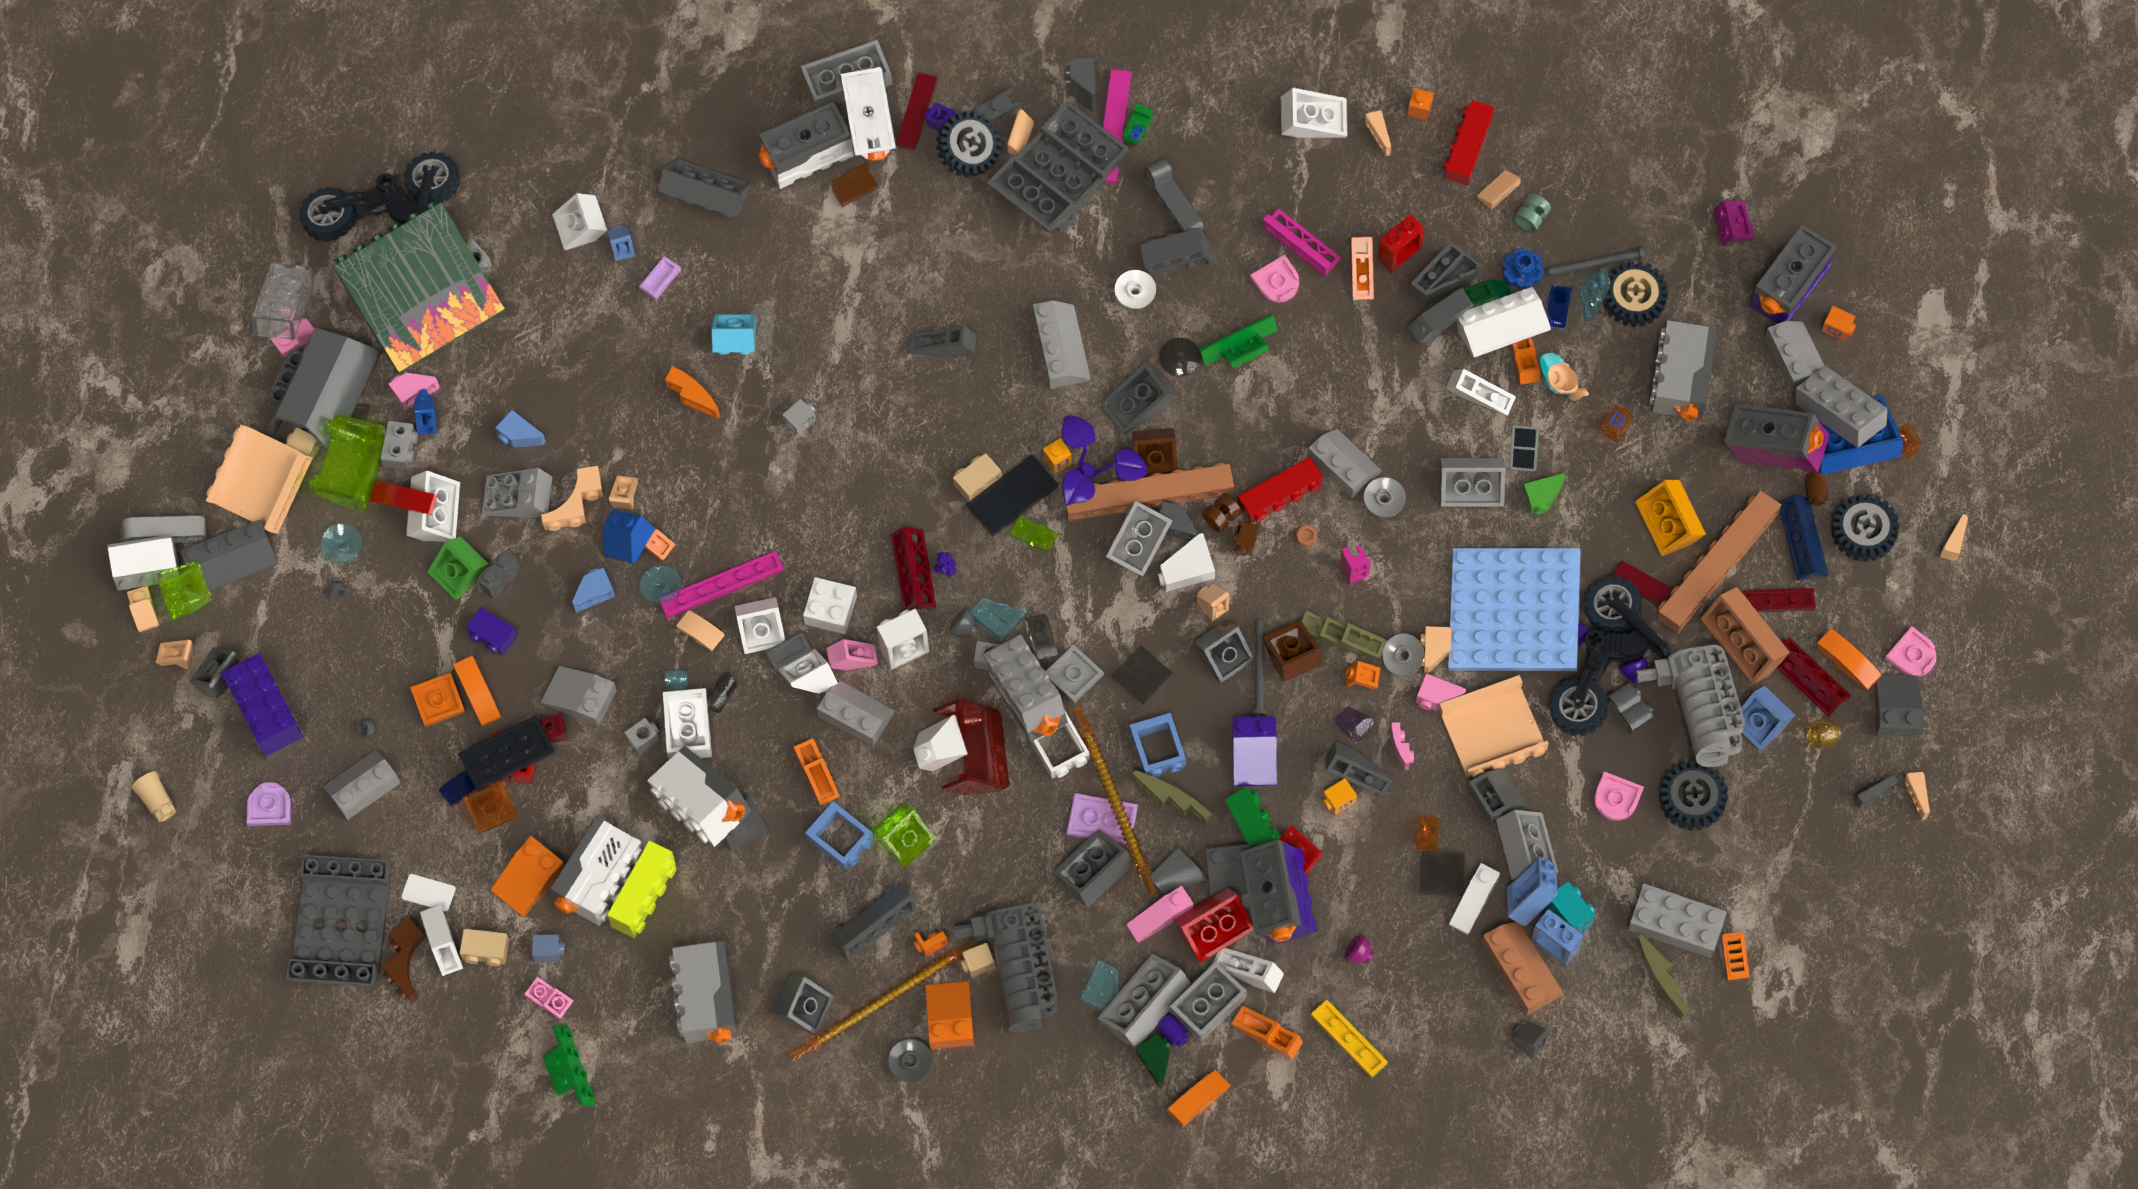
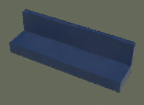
M1793 495L1778 502L1781 504L1780 513L1797 580L1804 581L1815 575L1828 576L1812 507L1808 499Z

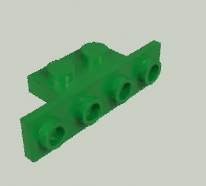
M1269 314L1201 348L1199 351L1204 366L1224 358L1233 369L1269 351L1268 345L1262 338L1278 331L1273 314Z
M554 1025L552 1028L559 1047L543 1055V1059L556 1096H563L574 1089L580 1106L593 1107L596 1105L594 1094L589 1087L586 1071L582 1067L580 1054L573 1041V1034L568 1026Z

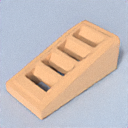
M1381 110L1365 114V123L1385 156H1389L1391 154V143Z
M1963 514L1941 551V558L1953 561L1958 559L1968 520L1967 515Z
M1907 773L1904 778L1906 787L1921 819L1926 820L1930 810L1924 773Z

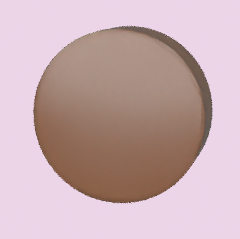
M1309 525L1300 527L1296 534L1298 544L1305 548L1315 545L1318 536L1317 531Z

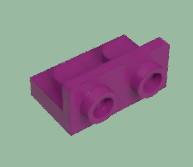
M1724 200L1713 210L1722 246H1728L1732 241L1750 242L1754 238L1744 201Z

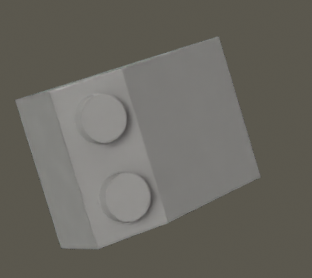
M559 666L541 704L599 728L617 689L614 682L598 675Z

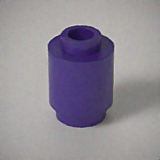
M1171 1014L1165 1016L1158 1023L1159 1031L1172 1047H1181L1189 1040L1187 1037L1189 1035L1188 1030Z

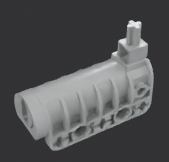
M1708 645L1679 650L1671 654L1668 659L1655 660L1654 668L1636 670L1637 682L1656 680L1657 687L1671 684V688L1677 690L1694 755L1699 765L1704 767L1721 766L1728 763L1729 755H1735L1741 751V733L1744 731L1745 720L1726 654L1721 646ZM1712 652H1715L1716 655H1718L1717 663H1715L1714 656L1711 655ZM1731 736L1733 743L1736 744V747H1732L1730 745L1729 739Z

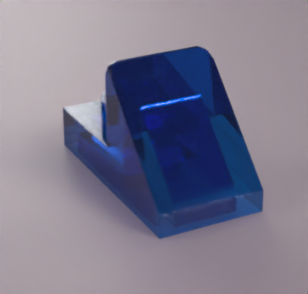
M1551 285L1546 312L1551 327L1565 329L1572 288Z

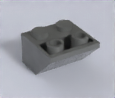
M1505 768L1488 771L1468 783L1467 790L1489 825L1495 823L1497 818L1527 805Z

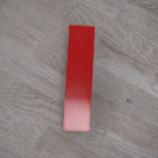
M375 481L369 501L410 512L432 515L438 495Z

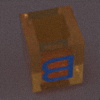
M1615 406L1603 422L1600 433L1618 443L1631 426L1633 416L1627 409Z

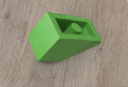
M1564 473L1524 484L1522 492L1530 514H1543L1551 508L1564 485Z

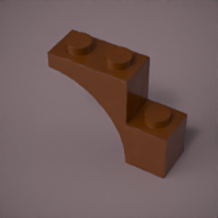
M408 917L389 933L392 940L389 943L397 954L386 962L382 968L385 972L383 977L390 985L395 983L399 988L396 991L404 1001L408 998L411 1003H414L419 997L412 988L409 968L415 950L425 940V937Z

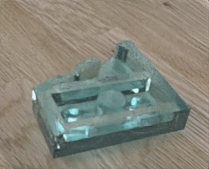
M1599 268L1580 284L1584 321L1592 322L1610 288L1607 268Z
M983 598L970 613L977 623L1002 641L1028 615V610L1023 608L1022 610L1013 609L1008 604L995 603L993 600Z
M1098 960L1080 1001L1103 1012L1119 993L1118 969Z

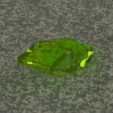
M1020 515L1009 535L1035 548L1049 552L1058 533L1041 523L1037 525Z

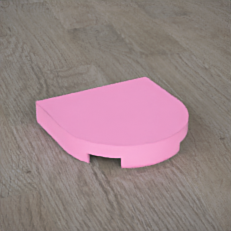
M1285 255L1250 275V279L1260 293L1272 302L1290 300L1295 296L1299 288L1298 273Z
M1911 626L1885 656V660L1906 675L1923 676L1934 667L1936 663V650L1934 644L1927 637Z
M1604 771L1595 792V807L1603 817L1609 820H1624L1635 811L1644 786Z

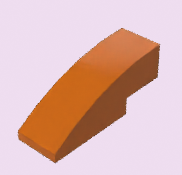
M1532 337L1510 344L1520 385L1540 382V367L1536 358V349Z
M672 366L665 378L666 387L679 393L682 404L718 420L720 417L718 407L707 391L695 379Z
M1832 628L1817 642L1818 651L1833 661L1834 667L1867 691L1881 677V673L1874 665Z
M473 655L453 664L481 726L483 727L500 719L501 715Z
M812 738L794 746L793 750L820 806L840 797L814 739Z
M1244 1006L1241 1007L1231 1023L1232 1026L1290 1060L1294 1058L1303 1043L1298 1034L1281 1027L1278 1022Z
M1214 1070L1168 1108V1114L1184 1128L1230 1087V1084Z

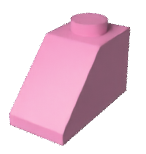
M413 373L398 375L389 383L391 392L404 410L414 405L415 398L421 389H426L429 394H432L440 388L435 377Z
M842 639L827 648L830 668L852 670L878 664L875 644Z
M1426 674L1418 692L1416 703L1425 710L1433 709L1436 711L1439 710L1440 703L1465 695L1466 689Z

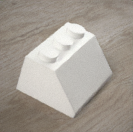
M429 471L412 476L410 488L438 496L432 515L408 511L406 535L421 541L446 542L455 539L460 482Z

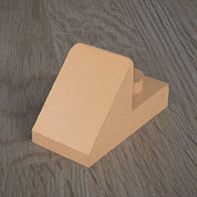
M616 477L609 496V501L613 508L634 509V494L638 485V478Z
M148 586L128 591L129 608L138 631L142 632L158 627L159 622Z
M182 640L160 643L155 663L161 666L176 664L188 670L193 655L192 641Z

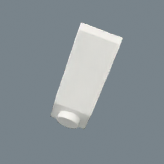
M1465 369L1453 370L1446 387L1450 392L1503 415L1509 414L1516 397Z
M1482 863L1480 864L1449 923L1450 926L1469 935L1499 881V872Z
M1227 948L1220 950L1213 963L1217 962L1231 976L1275 993L1284 975L1274 962Z

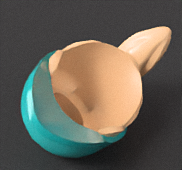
M1545 353L1540 357L1541 379L1551 392L1561 395L1565 394L1572 401L1589 395L1585 388H1578L1577 375L1560 356L1555 353Z

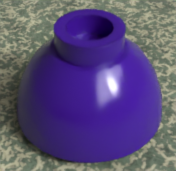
M1641 657L1619 665L1618 669L1622 676L1632 680L1633 684L1638 683L1636 680V670L1647 669V659Z

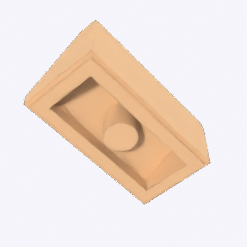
M1023 110L1018 111L1007 144L1009 154L1015 156L1027 146L1034 125V121Z
M1505 170L1480 192L1477 198L1492 210L1520 185L1521 179Z

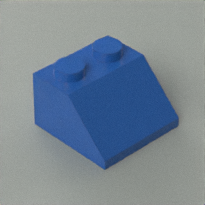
M613 509L602 526L604 555L607 558L635 564L655 528L641 515Z

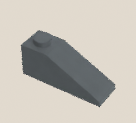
M1460 288L1422 313L1408 326V329L1418 344L1432 343L1472 307L1473 303L1463 288Z
M964 325L913 333L910 336L909 353L911 355L955 357L975 354L977 335Z
M1337 741L1326 756V771L1381 796H1384L1393 781V777L1359 752Z

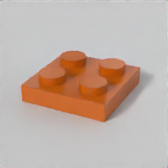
M451 672L410 687L425 727L465 713Z

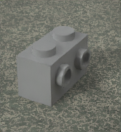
M388 421L381 454L383 467L409 469V464L413 463L414 460L413 444H416L418 440V432L415 431L413 424Z

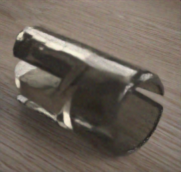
M723 672L706 695L708 709L713 712L720 713L738 686L731 673Z

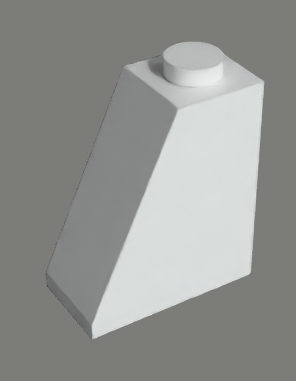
M1203 533L1198 534L1160 565V573L1157 574L1160 586H1165L1166 592L1215 579V569Z
M441 905L421 911L420 914L431 949L442 976L463 969Z

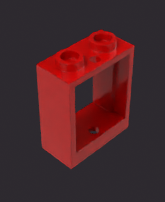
M1411 214L1380 239L1378 261L1392 274L1422 249L1425 228Z

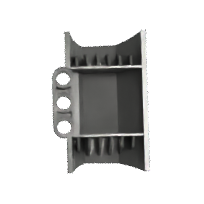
M314 328L304 352L293 350L287 355L269 395L276 407V411L269 424L268 436L274 438L283 420L306 428L322 445L327 454L333 456L380 356V351L351 338Z

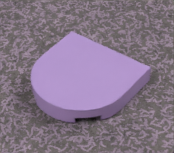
M266 782L254 789L247 800V826L291 825V799L285 788L274 782Z

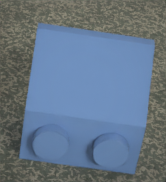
M1763 686L1754 691L1741 707L1745 720V727L1742 733L1761 751L1784 730L1795 717V714L1766 686Z

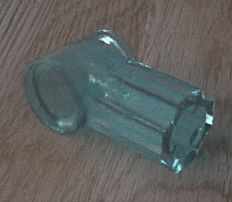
M687 669L665 670L667 692L681 691L688 688Z

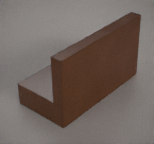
M867 162L831 181L832 192L842 208L878 189L877 183L869 172Z

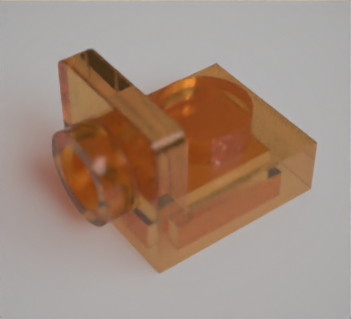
M1910 423L1902 426L1900 430L1903 446H1907L1902 450V457H1900L1902 460L1907 457L1911 459L1917 456L1922 446V441Z
M1418 816L1415 849L1437 851L1440 818Z

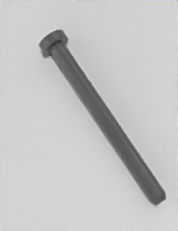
M1639 246L1637 250L1551 267L1547 269V274L1553 276L1637 258L1640 261L1646 260L1644 246Z
M1262 619L1256 621L1255 708L1252 709L1253 717L1267 716V710L1264 708V621Z

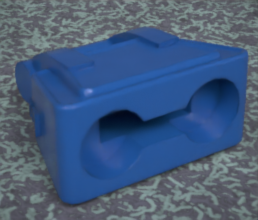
M421 389L414 401V416L418 435L437 433L434 402L426 389Z

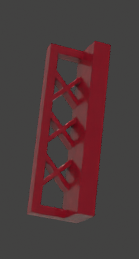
M902 527L891 534L903 610L911 611L918 608L933 610L936 608V601L923 529ZM911 535H917L918 544L912 540ZM915 553L921 558V564L915 559ZM918 573L924 577V584L919 579ZM922 592L927 596L928 602H923Z
M1791 638L1786 639L1782 643L1790 653L1778 665L1777 669L1828 717L1832 716L1841 704L1850 699L1851 695Z

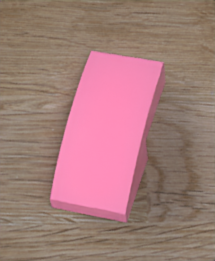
M1400 722L1392 723L1391 739L1395 754L1404 770H1409L1410 763H1414V750H1410L1409 743H1404L1405 732L1400 730Z
M539 977L534 980L524 994L528 999L560 1019L573 1002L568 996L558 989H554Z

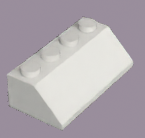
M1533 287L1469 309L1456 320L1458 333L1473 357L1551 330L1542 302Z

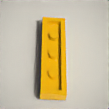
M1328 1000L1311 1013V1017L1371 1078L1387 1065L1388 1061Z

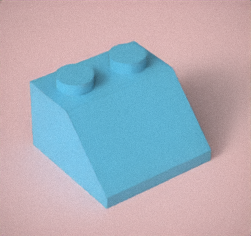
M715 314L712 325L713 353L718 352V354L726 355L730 352H739V354L745 355L754 352L756 346V314Z

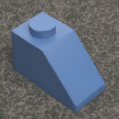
M616 226L607 231L615 261L635 256L627 226Z
M513 410L496 426L499 441L504 445L509 444L513 448L539 446L546 442L544 435Z
M604 567L592 569L583 576L572 601L576 613L615 597Z

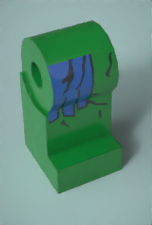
M1136 103L1122 140L1138 147L1153 121V110Z

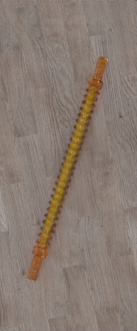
M1077 706L1073 711L1080 725L1079 732L1083 736L1082 739L1086 741L1085 746H1088L1089 756L1092 757L1091 761L1094 762L1093 766L1097 767L1095 771L1099 772L1098 777L1101 778L1100 782L1103 783L1102 788H1105L1104 793H1108L1106 798L1109 799L1108 803L1112 804L1110 807L1114 809L1113 814L1116 815L1115 819L1118 820L1117 825H1121L1119 830L1122 831V836H1125L1123 839L1127 841L1126 846L1129 847L1130 856L1134 857L1132 862L1135 863V868H1138L1136 870L1139 877H1142L1149 896L1154 895L1157 891L1150 877L1151 870L1146 865L1147 861L1143 860L1145 856L1141 855L1143 853L1139 849L1141 846L1137 844L1138 839H1135L1134 829L1130 828L1132 824L1128 823L1130 819L1126 817L1127 812H1124L1125 807H1122L1121 797L1117 796L1119 792L1115 791L1117 787L1114 785V781L1111 780L1110 770H1106L1108 765L1105 764L1106 760L1102 759L1104 756L1100 754L1101 749H1098L1099 744L1096 743L1097 739L1094 738L1095 734L1092 733L1093 728L1091 724L1087 723L1081 706Z
M973 938L956 950L954 948L948 951V955L943 954L942 959L938 957L937 962L933 961V964H928L926 969L923 967V971H917V975L912 974V978L907 977V981H901V985L896 984V988L891 987L890 992L885 991V995L880 994V998L875 997L874 1002L870 1001V1004H865L863 1009L860 1007L858 1012L854 1011L853 1015L849 1014V1018L846 1019L844 1017V1021H838V1025L833 1024V1028L828 1027L827 1032L822 1031V1035L817 1034V1038L812 1037L809 1039L806 1045L791 1053L790 1057L795 1062L811 1051L816 1052L820 1049V1045L825 1046L826 1041L830 1043L831 1038L836 1039V1035L841 1036L842 1031L846 1032L847 1028L851 1029L852 1025L856 1026L858 1021L862 1022L863 1018L867 1019L868 1015L872 1016V1012H878V1008L883 1009V1005L888 1006L889 1001L894 1002L893 999H899V995L904 996L905 991L910 992L909 989H915V985L920 986L921 981L925 982L926 978L930 979L931 975L935 976L937 971L940 973L941 968L946 969V965H952L951 962H958L961 959L962 952L977 947L978 943Z

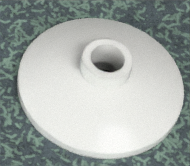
M1131 270L1123 273L1115 284L1116 298L1122 305L1131 309H1139L1149 305L1156 294V285L1153 278L1140 270ZM1137 290L1139 294L1134 295L1132 291Z

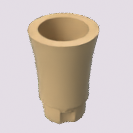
M156 771L142 776L132 784L131 789L140 797L158 822L166 821L176 813L172 801L167 795Z

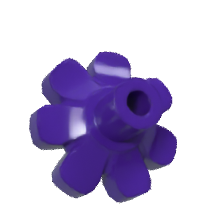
M943 551L938 553V564L934 566V570L937 573H946L948 577L954 576L956 574L954 566L957 564L954 559H951L952 555L949 552L944 553Z

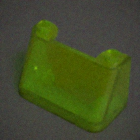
M335 414L334 419L329 421L327 428L331 440L321 472L316 477L311 478L309 489H311L313 495L353 511L365 513L381 464V454L386 434L384 425Z

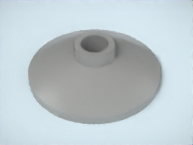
M1387 477L1377 478L1371 481L1364 491L1365 506L1376 516H1394L1405 505V490L1394 479ZM1381 498H1387L1388 502H1381Z
M1402 633L1391 637L1383 649V661L1386 668L1398 676L1413 674L1420 668L1424 659V649L1421 642L1410 634ZM1404 652L1409 654L1407 659H1403Z

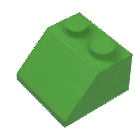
M460 536L443 544L427 573L457 600L478 582L481 573L488 567L489 563Z

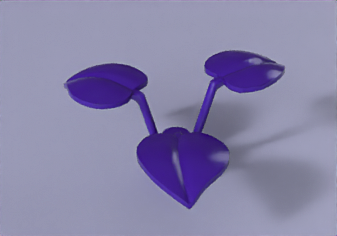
M1065 416L1063 418L1062 437L1065 443L1075 449L1083 446L1081 458L1078 462L1079 467L1069 470L1063 478L1062 491L1066 505L1089 501L1095 494V486L1090 479L1113 466H1116V475L1125 481L1139 480L1148 473V468L1142 458L1130 449L1120 450L1115 455L1116 462H1112L1094 471L1092 465L1084 463L1087 452L1086 444H1092L1095 441L1093 427L1086 420L1077 416Z

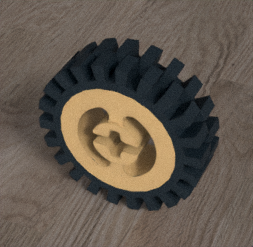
M1629 261L1628 265L1624 262L1621 263L1619 268L1616 266L1613 268V272L1610 271L1603 286L1602 302H1605V310H1609L1608 315L1610 317L1615 316L1614 321L1619 322L1622 320V325L1627 326V323H1632L1631 327H1636L1640 323V327L1645 326L1646 322L1648 324L1652 323L1654 318L1657 319L1660 313L1663 312L1667 301L1668 290H1666L1667 282H1663L1664 276L1662 274L1658 275L1659 270L1657 268L1652 270L1651 265L1648 263L1646 267L1642 266V261H1638L1637 265L1634 264V261ZM1625 285H1628L1624 299L1620 290ZM1646 289L1649 294V299L1646 302L1642 303L1645 294L1644 291Z

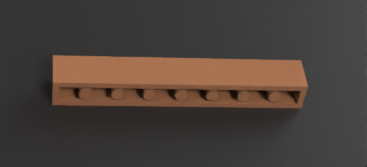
M1217 463L1212 467L1204 468L1198 466L1188 471L1175 470L1170 474L1155 473L1150 477L1135 481L1113 480L1108 484L1094 483L1095 494L1089 501L1071 505L1065 504L1068 521L1127 512L1132 501H1137L1149 508L1161 507L1163 501L1179 504L1220 497L1223 493L1234 495V483L1230 464Z
M1760 491L1756 496L1752 495L1746 504V509L1744 511L1740 510L1734 517L1735 522L1731 526L1727 525L1724 528L1719 541L1714 540L1708 549V554L1706 556L1702 555L1696 562L1697 567L1693 571L1689 570L1686 573L1681 586H1675L1670 594V599L1668 601L1664 600L1657 609L1659 611L1657 620L1679 634L1778 516L1781 509L1780 503L1763 491Z

